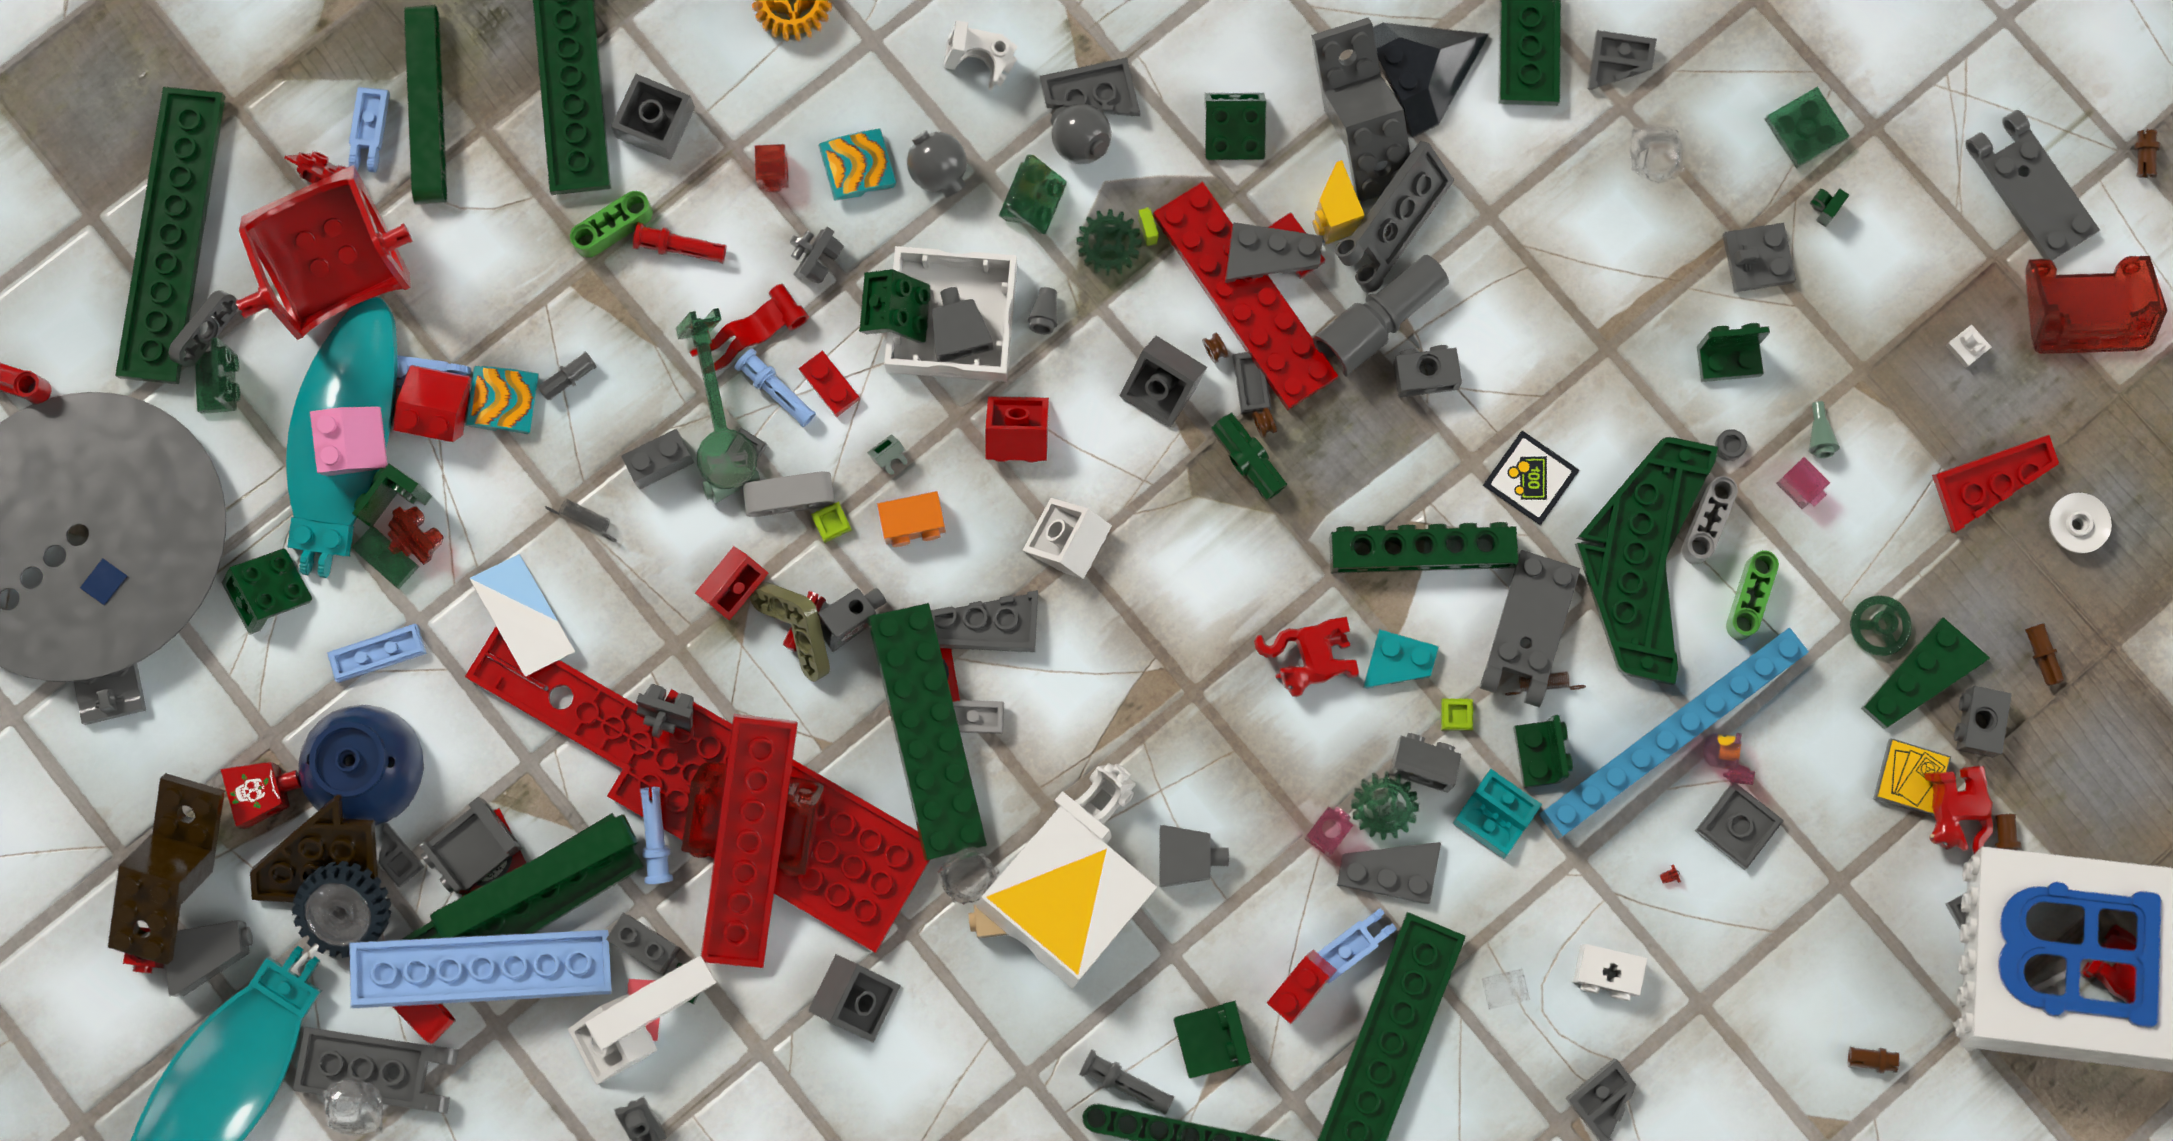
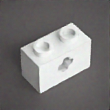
M1589 944L1580 945L1573 983L1581 984L1580 990L1599 994L1600 989L1612 991L1611 997L1630 1001L1631 996L1635 997L1641 994L1647 958ZM1612 966V971L1616 972V977L1607 981V976L1603 975V969Z

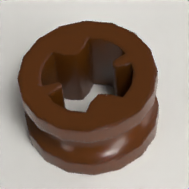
M1213 333L1211 339H1202L1205 350L1213 363H1217L1221 356L1224 358L1228 357V351L1218 333Z
M1267 407L1263 408L1262 413H1252L1254 423L1262 438L1266 437L1267 432H1272V434L1277 432L1275 422Z

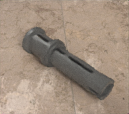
M1091 1049L1080 1070V1076L1087 1075L1103 1083V1088L1105 1089L1114 1087L1166 1115L1173 1102V1095H1169L1121 1070L1122 1066H1120V1063L1116 1061L1111 1063L1097 1056L1096 1051Z

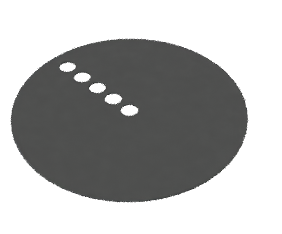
M83 392L47 399L43 403L32 404L0 422V594L6 589H15L20 597L19 603L15 608L11 610L0 608L1 668L27 678L56 682L83 681L107 676L124 670L158 651L181 631L199 609L211 589L223 555L226 537V508L220 479L212 460L191 431L176 418L152 404L126 395L105 392ZM75 525H85L89 531L87 541L79 546L71 545L67 539L68 531ZM52 546H61L66 552L64 562L58 567H49L44 561L46 551ZM102 558L127 575V578L105 606L80 589ZM37 567L43 574L42 582L36 588H25L21 583L23 572L28 568Z

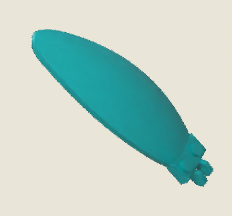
M378 296L354 305L336 324L313 359L301 384L293 408L287 440L286 472L289 499L294 517H291L287 548L304 550L300 556L299 572L302 575H309L311 573L315 552L322 553L319 557L317 568L318 575L321 578L329 576L333 555L350 556L353 525L357 520V517L352 514L355 509L354 504L362 493L368 492L374 484L372 480L375 474L379 471L378 469L334 476H324L317 473L310 411L339 407H381L385 447H387L397 389V334L394 316L386 302Z
M297 946L284 965L267 957L249 983V986L235 994L210 1015L176 1053L154 1087L130 1141H244L276 1096L291 1064L299 1039L302 1020L322 992V990L307 981L319 965L320 959L315 956L310 959L302 974L298 976L291 969L302 957L303 948Z

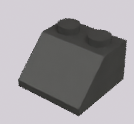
M1155 336L1142 350L1119 396L1171 428L1196 390L1207 366L1160 337Z
M1407 733L1406 737L1401 735L1397 741L1388 775L1448 793L1456 784L1461 753L1454 752L1455 747L1446 743L1437 742L1436 746L1425 743V738L1417 734Z
M835 954L808 1012L874 1043L901 985Z

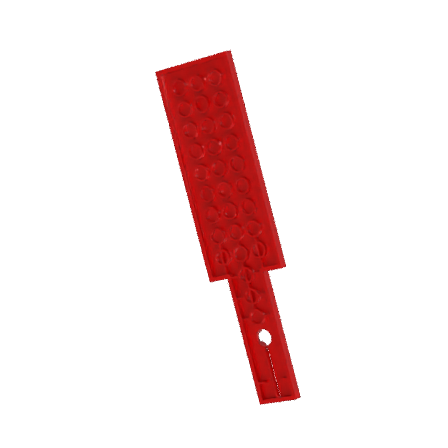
M496 626L465 675V678L623 769L607 797L643 817V807L640 789L649 787L650 800H652V787H660L663 829L714 859L732 723L694 702L693 725L690 732L676 727L674 733L663 731L660 738L652 737L653 727L643 724L645 717L637 715L638 705L560 660L525 677ZM561 686L569 687L573 692L571 705L565 709L554 708L550 701L552 690ZM671 689L665 701L674 704L678 692ZM793 759L774 894L877 953L930 860L925 861L918 831Z

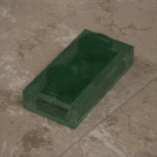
M373 525L351 547L398 589L420 567Z

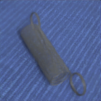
M566 499L567 505L563 513L561 510V514L565 515L567 512V517L581 524L583 523L592 529L594 528V530L603 533V537L617 542L614 537L606 534L604 530L602 531L608 520L610 523V519L602 515L599 516V514ZM545 506L547 510L558 515L560 514V510L559 512H557L554 509Z

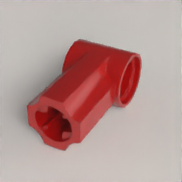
M0 363V391L26 399L33 404L43 403L49 399L52 389L47 380L32 371H24ZM36 382L34 390L29 393L30 385Z

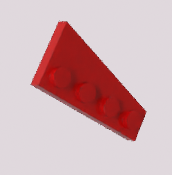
M2050 435L2036 438L1932 475L1951 532L1956 533L1961 530L1966 524L1975 518H1979L1988 512L1990 508L2006 500L2014 492L2057 466L2059 461Z

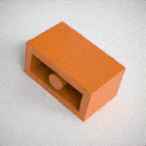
M938 491L877 503L886 545L892 544V547H901L910 544L911 539L922 537L923 541H930L940 538L941 533H946Z

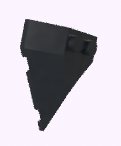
M1384 22L1373 27L1379 67L1403 108L1406 128L1412 138L1440 124L1489 34Z

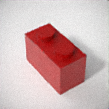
M733 546L695 594L730 621L769 573L750 556Z
M1313 949L1301 960L1267 1001V1004L1291 1024L1301 1015L1336 973L1337 969Z

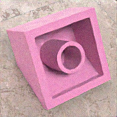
M339 407L310 411L317 473L324 476H334L386 468L388 463L381 407Z

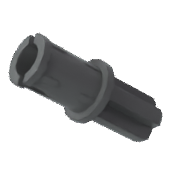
M585 351L567 366L563 367L561 365L559 367L560 371L539 385V391L547 400H551L570 385L574 387L577 380L597 366Z

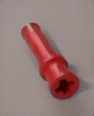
M641 222L637 223L633 238V249L638 250L640 247L658 251V254L661 255L667 254V252L678 253L721 264L724 263L727 251L726 244L680 236L671 233V230L668 228L659 230L645 227Z

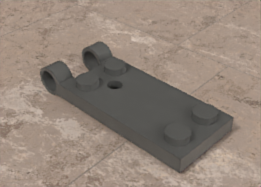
M2015 110L2002 119L2003 126L2006 132L2014 139V143L1994 154L1989 138L1984 133L1979 132L1966 140L1965 144L1969 154L1976 160L2048 264L2099 232L2100 229L2030 130V123L2026 115L2020 110ZM2020 167L2028 170L2027 177L2020 176L2018 173Z
M1420 141L1352 236L1341 240L1335 248L1336 255L1346 266L1358 263L1362 259L1364 251L1369 256L1372 263L1361 267L1355 275L1356 282L1366 293L1375 292L1382 286L1385 276L1454 182L1451 174L1427 142Z
M1525 550L1520 551L1518 564L1513 573L1481 680L1480 689L1495 693L1502 670L1531 679L1524 703L1540 708L1545 696L1547 682L1580 568ZM1522 639L1530 640L1531 647L1529 649L1521 646L1520 641Z
M305 1027L293 1091L448 1113L450 1097L425 1094L423 1090L428 1063L456 1065L459 1050ZM394 1066L400 1071L396 1079H392L389 1076V1070Z

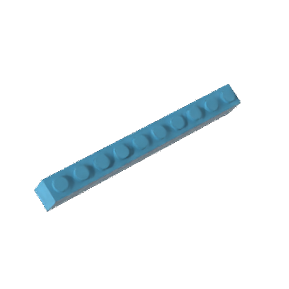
M1789 627L1538 815L1556 839L1563 837L1809 653V651Z

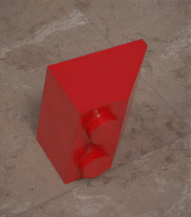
M411 365L397 399L393 431L448 442H454L462 437L471 377Z
M988 396L985 426L986 460L998 462L1022 460L1031 463L1047 461L1049 398Z

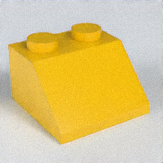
M1342 160L1336 162L1319 199L1317 211H1315V220L1312 221L1316 235L1323 236L1326 245L1351 236L1364 218V212Z

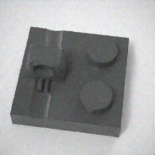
M1784 223L1727 231L1722 235L1734 293L1792 284L1796 281Z
M137 663L107 676L74 681L81 723L84 725L146 711Z

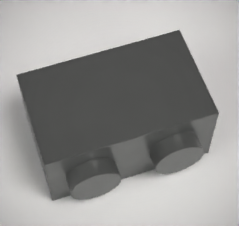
M677 428L621 455L639 490L694 463Z

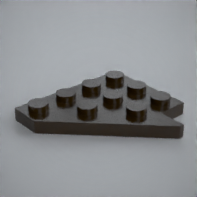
M342 795L334 796L253 866L250 871L252 900L293 903L294 897L302 883L319 867L323 865L326 867L332 862H336L337 865L342 861L349 862V867L354 863L361 865V872L369 869L372 871L370 878L375 879L378 876L375 820L343 818ZM331 883L324 885L317 890L313 898V904L368 907L365 899L356 890L342 884Z

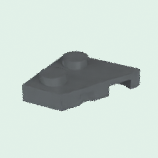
M1597 30L1587 89L1592 90L1651 70L1653 68L1657 39Z
M1613 1058L1567 1096L1566 1100L1598 1141H1612L1610 1139L1617 1121H1621L1625 1112V1104L1631 1098L1637 1084L1619 1061Z

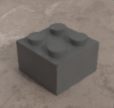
M635 73L611 128L617 139L671 160L695 106L690 95Z

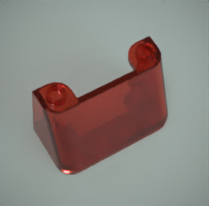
M2150 256L2125 257L2117 264L2114 273L2056 275L2057 268L2053 261L2049 259L2028 260L2025 269L2031 341L2036 352L2041 354L2140 351L2150 347L2155 342L2168 310Z
M718 762L703 763L691 780L681 851L688 852L693 857L706 858L709 854L715 852L727 764ZM791 776L778 867L786 875L798 876L800 874L805 875L808 869L824 786L816 781Z

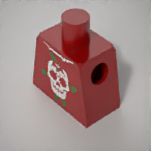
M272 762L221 769L235 826L242 829L249 828L287 809L290 806L287 792L302 787L297 770L281 774L279 765Z

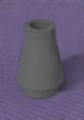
M1049 287L1040 288L1039 295L1028 317L1031 331L1047 335L1053 333V329L1057 327V291Z

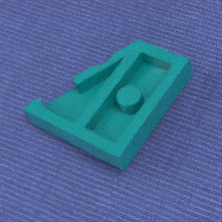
M1379 629L1363 688L1369 689L1380 685L1429 678L1432 674L1439 646Z

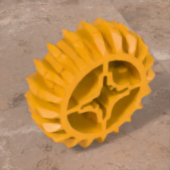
M755 0L752 8L753 11L757 12L755 15L757 22H763L762 28L764 31L772 29L771 33L775 38L783 33L785 41L790 39V35H794L796 41H800V34L802 33L811 38L812 28L821 31L822 27L819 21L828 22L829 17L826 12L832 10V4L828 2L830 0H795L794 11H792L789 0ZM811 5H814L807 15L800 18L804 10L810 9ZM772 11L785 13L790 17V20L779 18Z

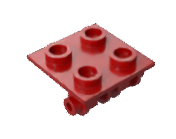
M316 151L308 154L299 152L297 155H287L284 158L297 165V172L300 174V177L312 184L347 168L342 165H333L328 162L329 157Z

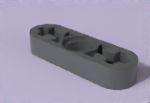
M221 290L213 292L171 343L169 348L170 359L184 367H191L196 364L236 314L238 309L236 297ZM207 321V331L200 336V327Z

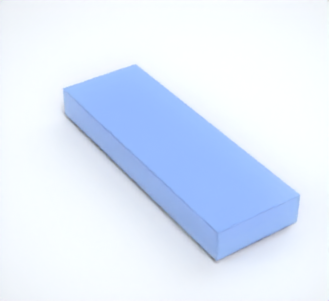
M415 623L327 652L335 681L340 683L425 655L427 652L419 626Z

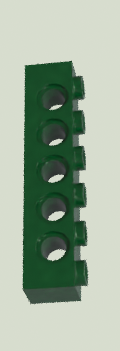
M1507 522L1490 523L1489 527H1477V523L1459 524V528H1447L1446 524L1428 525V529H1416V525H1400L1397 527L1398 530H1385V526L1376 525L1367 527V531H1355L1354 527L1343 526L1336 528V532H1331L1329 536L1331 574L1515 568L1518 564L1517 527H1508ZM1451 539L1457 540L1461 545V551L1458 553L1450 552L1446 547V541ZM1487 539L1492 545V550L1489 552L1481 551L1477 546V540ZM1419 540L1428 542L1431 552L1427 554L1418 552L1415 543ZM1388 541L1396 542L1400 547V553L1396 555L1389 554L1385 550L1384 544ZM1357 542H1363L1368 545L1370 553L1364 556L1358 555L1354 551L1353 545Z

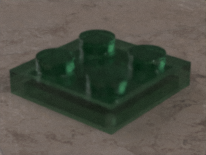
M1818 87L1770 113L1764 119L1796 169L1850 137Z

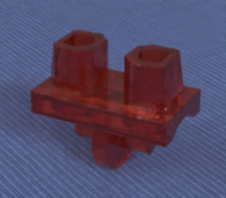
M399 506L392 511L393 518L388 523L391 530L387 535L393 540L388 549L392 554L402 551L407 557L414 554L425 565L431 561L434 551L442 545L444 537L434 527L425 533L422 532L419 526L424 523L425 517L417 506L405 511Z

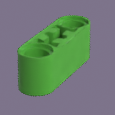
M640 191L628 192L574 226L570 233L571 243L579 255L586 258L594 257L634 232L638 222L644 225L647 224L653 215L652 207L644 193ZM634 204H644V208L641 212H630V209ZM622 212H624L627 217L626 221L621 216ZM613 221L616 226L611 228L607 223ZM597 228H599V230H600L601 233L603 234V235L600 236V237H599L597 231L595 230V229H597ZM583 236H593L590 244L586 246L579 245V241Z
M1759 551L1745 563L1726 623L1728 634L1736 640L1749 638L1760 627L1779 567L1777 557L1770 551ZM1756 560H1762L1767 564L1768 572L1766 574L1757 571L1755 567ZM1755 583H1760L1754 591V596L1757 599L1750 604L1749 608H1744L1751 599V595L1747 592L1755 586ZM1738 617H1744L1748 620L1750 624L1749 631H1743L1737 626Z

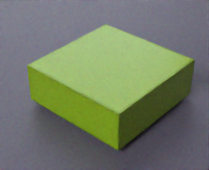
M1147 207L1138 210V221L1146 246L1157 244L1158 231L1151 209Z
M839 501L811 514L824 543L852 531Z
M1442 698L1441 731H1472L1473 699Z

